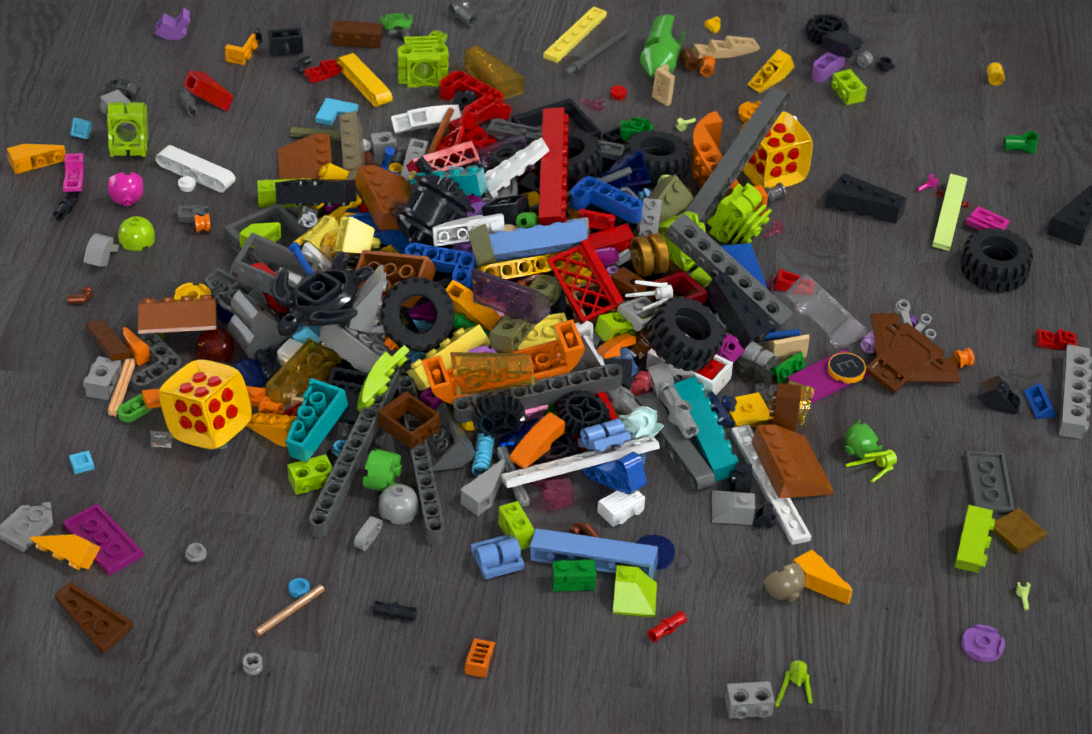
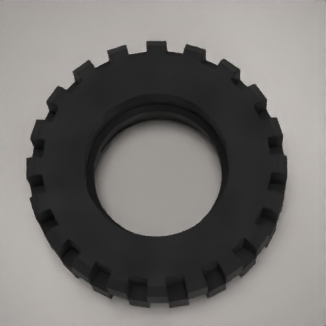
M569 130L566 191L573 187L581 178L587 176L599 177L603 169L600 143L592 134L585 133L583 130ZM541 158L535 163L537 176H540Z
M656 130L642 131L641 133H635L626 141L622 167L623 169L630 167L632 173L627 175L628 178L633 179L638 184L641 183L643 186L655 188L659 177L662 175H676L682 182L688 173L691 151L688 144L682 138L676 137L672 133L668 134L665 131L657 132Z
M1001 228L980 229L966 239L960 267L965 278L969 279L971 284H976L978 288L987 289L989 292H1010L1013 289H1018L1027 281L1033 260V252L1024 238H1020V235L1017 233H1011L1007 229L1006 231L1001 230Z
M416 277L400 281L394 287H391L382 301L383 304L380 310L381 324L386 335L400 347L405 345L411 351H424L439 345L449 335L454 324L455 309L451 297L440 284L430 279ZM423 296L429 299L435 307V322L424 332H412L406 329L400 320V308L410 297Z
M673 297L664 301L648 322L647 337L648 341L651 342V348L657 352L656 355L659 358L665 360L666 364H671L676 369L682 368L683 371H697L706 367L721 349L724 342L723 330H721L722 325L717 321L716 315L712 314L707 306L701 305V302L693 301L692 298L688 297L685 299L683 297Z

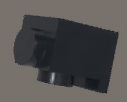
M736 463L735 471H731V477L729 478L730 491L751 492L753 480L752 464Z

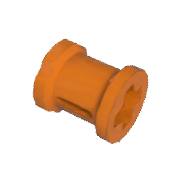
M709 55L704 56L701 59L700 74L704 77H710L715 71V59Z
M265 396L261 400L258 410L261 413L282 415L285 405L281 402L271 401L269 397Z

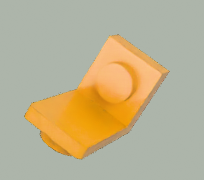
M251 34L243 47L227 44L225 47V61L245 65L247 60H250L253 51L257 49L258 41H256V34Z

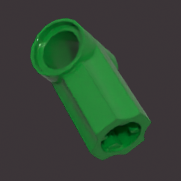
M1027 131L1024 135L1004 136V150H1022L1028 154L1035 153L1037 151L1039 135L1034 131Z

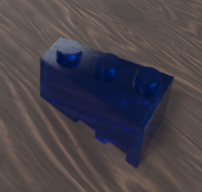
M639 149L625 154L602 173L600 178L630 167L632 170L631 174L607 184L617 189L624 187L631 189L651 183L643 150Z

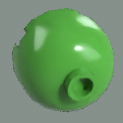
M859 419L845 433V449L850 456L855 455L859 459H869L872 457L865 458L864 454L881 452L882 445L878 447L876 442L879 439L866 423L861 425V420Z

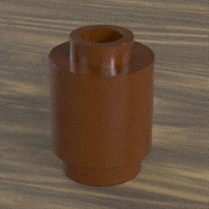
M685 48L680 52V61L688 71H694L700 66V59L692 49Z

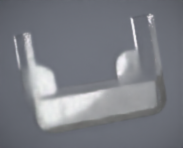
M805 272L785 292V295L797 305L795 309L802 315L806 313L828 334L831 338L829 341L836 348L839 346L845 348L862 340L869 333L857 319Z

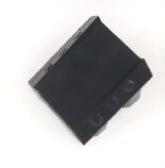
M843 30L826 34L821 38L822 46L826 51L845 58H851L854 50H859L861 45L864 44L860 37Z

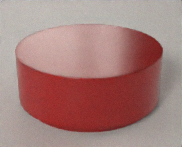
M620 85L613 86L610 90V96L615 100H623L627 97V89Z

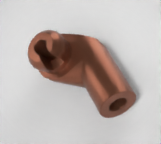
M365 151V165L380 167L379 164L372 161L373 154Z
M85 286L82 289V294L68 295V304H84L93 297V288Z
M577 522L569 529L570 534L600 538V535L586 522Z

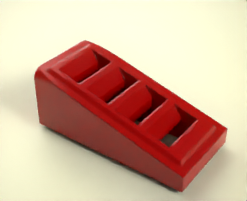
M783 269L778 270L773 283V289L803 294H811L813 280Z

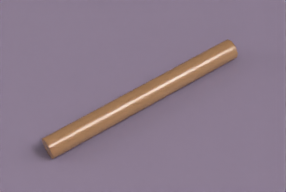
M319 584L254 630L256 636L260 637L325 591L323 586Z

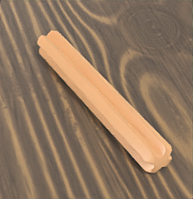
M134 358L125 359L107 409L109 416L118 415V408L122 405L135 367Z

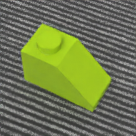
M274 222L249 225L239 233L240 247H243L251 232L273 242L278 241L281 238V224Z

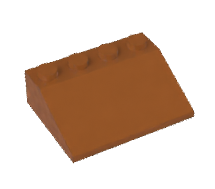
M311 134L278 149L279 180L319 179L320 176L318 174L321 167L328 163L332 164L330 134Z
M376 165L359 166L355 185L378 230L400 229L396 218L391 214L393 211L397 213L402 212L397 207L399 204L405 206L412 194L407 181L403 176Z
M363 250L355 271L363 266L373 267L375 271L380 265H383L387 281L386 290L382 292L381 297L384 299L391 287L407 278L421 277L433 280L437 267L428 256ZM366 280L358 283V289L363 285V283ZM421 296L408 298L401 307L412 308Z
M201 295L200 298L193 299L192 296H181V299L162 297V300L143 298L138 304V334L216 330L217 328L216 297H211V295Z
M776 424L757 425L751 443L778 498L834 494V490L806 436Z

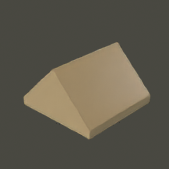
M809 334L763 342L761 346L764 347V350H769L777 355L776 363H780L800 351L803 354V358H806L810 337Z

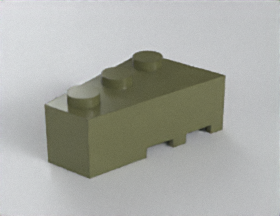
M676 175L662 178L648 196V199L662 201L660 224L688 207L694 200V197Z

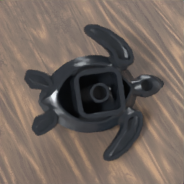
M340 251L333 259L332 269L310 274L297 284L293 291L288 288L289 271L282 269L274 279L272 293L277 304L289 308L290 313L279 322L278 333L289 337L297 331L300 325L329 326L346 322L357 316L358 311L356 309L347 308L355 298L358 283L368 279L373 274V267L363 266L356 271L346 269L349 257L346 252Z

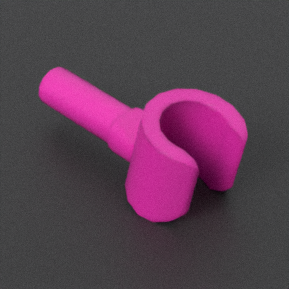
M929 175L928 181L917 188V191L920 192L928 187L936 188L939 178L934 179L935 175Z

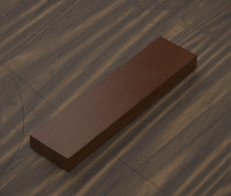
M105 320L86 322L85 328L111 361L130 358L129 350Z

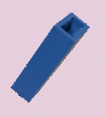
M751 243L721 246L767 288Z

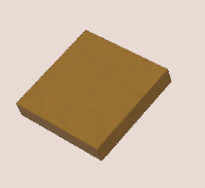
M1020 508L995 521L992 531L1016 554L1045 539L1048 534Z

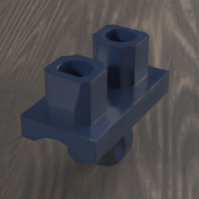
M713 391L708 393L711 398V411L719 410L716 413L719 421L717 422L718 426L728 423L730 427L735 423L727 411H735L736 399L733 396L727 397L724 395L720 402Z

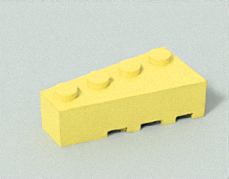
M480 325L466 329L461 327L453 333L454 336L451 339H444L439 344V348L436 350L433 348L425 353L426 357L423 360L441 355L446 370L461 366L460 359L462 356L465 357L467 355L466 352L475 347L489 346L491 342ZM418 359L411 364L412 368L406 372L414 379L415 386L421 391L429 388L430 384L422 360Z

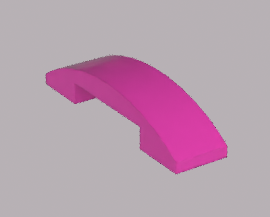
M83 153L65 154L63 192L83 191Z

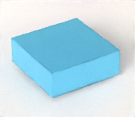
M89 451L69 455L74 474L94 469V463Z

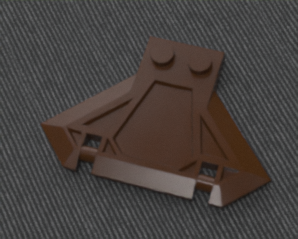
M871 313L877 358L866 367L865 372L891 393L896 394L907 382H960L956 360L953 357L946 359L942 356L945 351L908 322L904 325L899 322L901 318L896 313Z

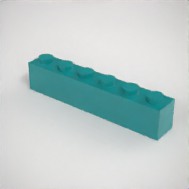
M696 377L674 383L680 398L691 405L689 413L699 428L697 435H694L707 465L714 473L715 482L731 477V471H735V465L739 461L736 454L732 455L731 453L732 446L730 441L724 438L725 432L722 425L718 426L717 424L719 422L717 414L710 409L712 405L709 397L704 396L705 390L702 383H698Z

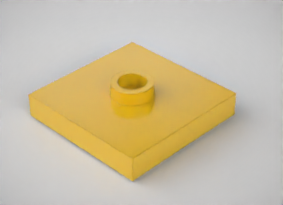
M759 392L734 397L737 401L735 411H727L734 421L735 427L750 425L753 428L757 427V425H767L768 419H772L769 416V409Z

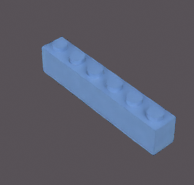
M574 219L567 223L555 222L547 226L536 225L528 229L517 228L514 231H498L495 234H489L495 262L565 252L580 245L581 241L588 238L585 220Z
M536 528L530 545L531 561L551 564L552 561L595 560L597 571L616 573L617 565L638 567L653 579L658 562V547Z

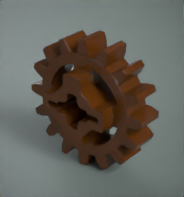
M647 326L635 336L636 344L629 349L633 357H636L640 352L645 355L651 349V342L648 341Z

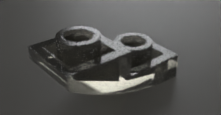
M741 357L735 360L734 373L745 382L753 380L756 384L762 382L767 389L770 388L773 373L751 360Z

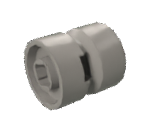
M755 342L750 343L746 347L741 357V363L749 368L753 367L754 371L763 376L768 375L769 369L774 367L777 361V355L769 350H764V347Z

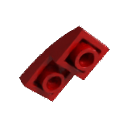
M329 59L327 61H320L319 67L305 68L304 75L311 83L319 82L337 75L342 71V67L335 60Z
M1038 329L1035 333L1038 347L1066 350L1067 344L1077 346L1076 334L1070 331L1058 329L1055 334Z

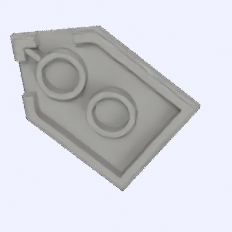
M45 502L42 505L32 507L30 505L20 506L0 524V540L22 552L26 551L34 543V541L30 540L31 537L42 536L53 526L51 502Z

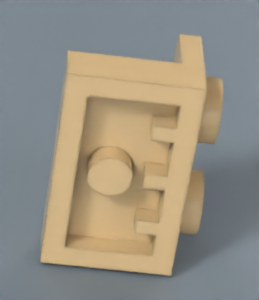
M667 64L656 69L652 98L665 106L670 105L672 102L675 76L669 73V65Z

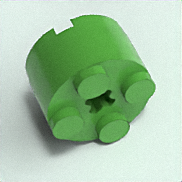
M374 448L366 463L365 470H367L368 476L363 477V486L383 492L388 486L396 484V476L399 477L402 472V465H400L401 455Z

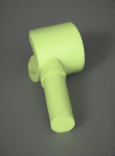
M679 118L677 120L679 125H676V127L682 132L687 129L688 124L696 122V119L684 121L682 118Z
M1018 582L1016 594L1021 597L1024 610L1027 611L1029 610L1027 596L1029 595L1030 583L1026 582V587H1022L1020 582Z

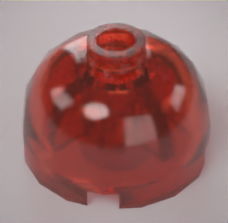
M216 328V330H205L200 334L196 350L200 360H209L217 363L225 360L226 363L234 357L235 345L233 338L226 330Z

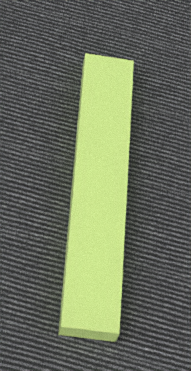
M950 174L932 247L950 251L967 182L965 177Z

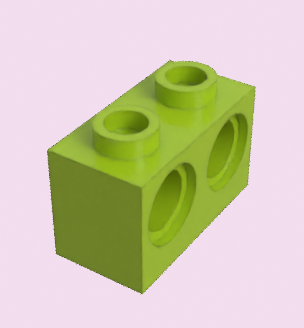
M851 69L833 73L831 87L846 105L865 101L867 87Z
M326 454L310 458L308 462L299 461L287 464L288 479L296 495L323 488L333 469Z

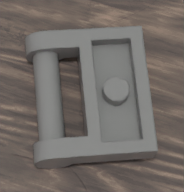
M642 296L620 304L617 311L633 324V328L636 331H640L648 326L652 316L643 320L641 317L649 314L654 315L659 307L656 306L642 311L643 307L653 303L646 296Z

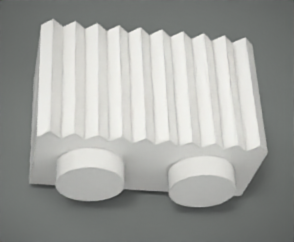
M637 490L630 495L615 491L598 501L597 512L610 525L615 527V525L626 522L634 514L639 515L644 510L645 496Z

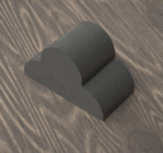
M239 290L236 292L231 301V310L235 315L231 318L227 331L229 336L250 359L257 361L255 354L258 350L267 351L269 346H271L275 352L289 338L294 339L292 336L286 337L278 333V325L284 317L283 315Z

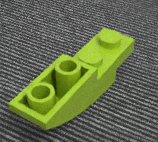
M405 345L392 357L385 352L374 364L360 390L357 403L358 411H361L364 407L368 409L375 402L374 398L377 395L381 397L388 390L387 384L395 372L394 368L396 366L401 367L408 360L406 356L410 350Z

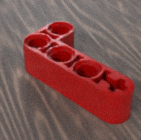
M453 71L439 82V97L442 100L453 99L456 91L465 93L466 90L475 92V96L478 98L488 95L504 103V94L462 71Z
M484 95L464 107L458 124L460 126L463 125L465 129L471 130L488 119H503L507 122L512 107L494 97Z

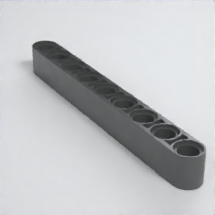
M608 364L458 397L453 402L454 419L459 423L472 421V410L477 401H481L482 396L489 397V394L496 395L497 392L499 395L506 393L507 396L513 395L514 398H519L525 410L559 402L565 394L569 395L572 391L575 393L579 390L582 393L587 391L588 394L592 395L594 393L615 390L622 384V367L618 364Z

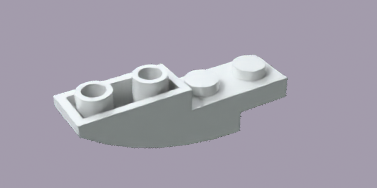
M459 106L425 107L391 116L394 132L398 134L426 127L428 129L439 127L448 108L454 109L450 121L461 117Z
M503 214L477 215L432 227L434 246L470 241L468 232L482 224H486L488 234L505 231Z

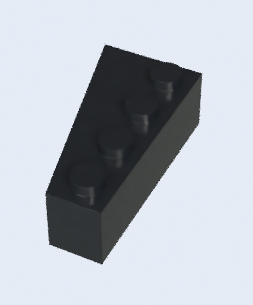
M843 173L828 191L825 208L832 209L833 206L840 208V211L843 212L851 210L858 212L860 216L873 215L874 219L897 223L904 214L907 198Z

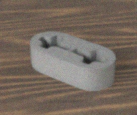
M371 516L357 533L354 547L365 551L379 534L382 520Z

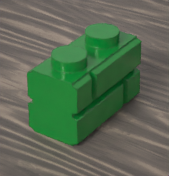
M595 560L552 561L551 577L553 592L595 590Z

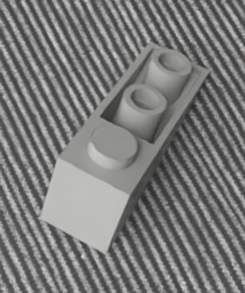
M413 138L410 140L401 176L407 182L410 181L408 176L413 171L408 172L406 165L412 159L426 155L427 141Z
M502 459L497 464H493L486 472L479 474L475 480L462 487L460 504L476 516H479L492 506L502 482L501 475L505 473V460Z

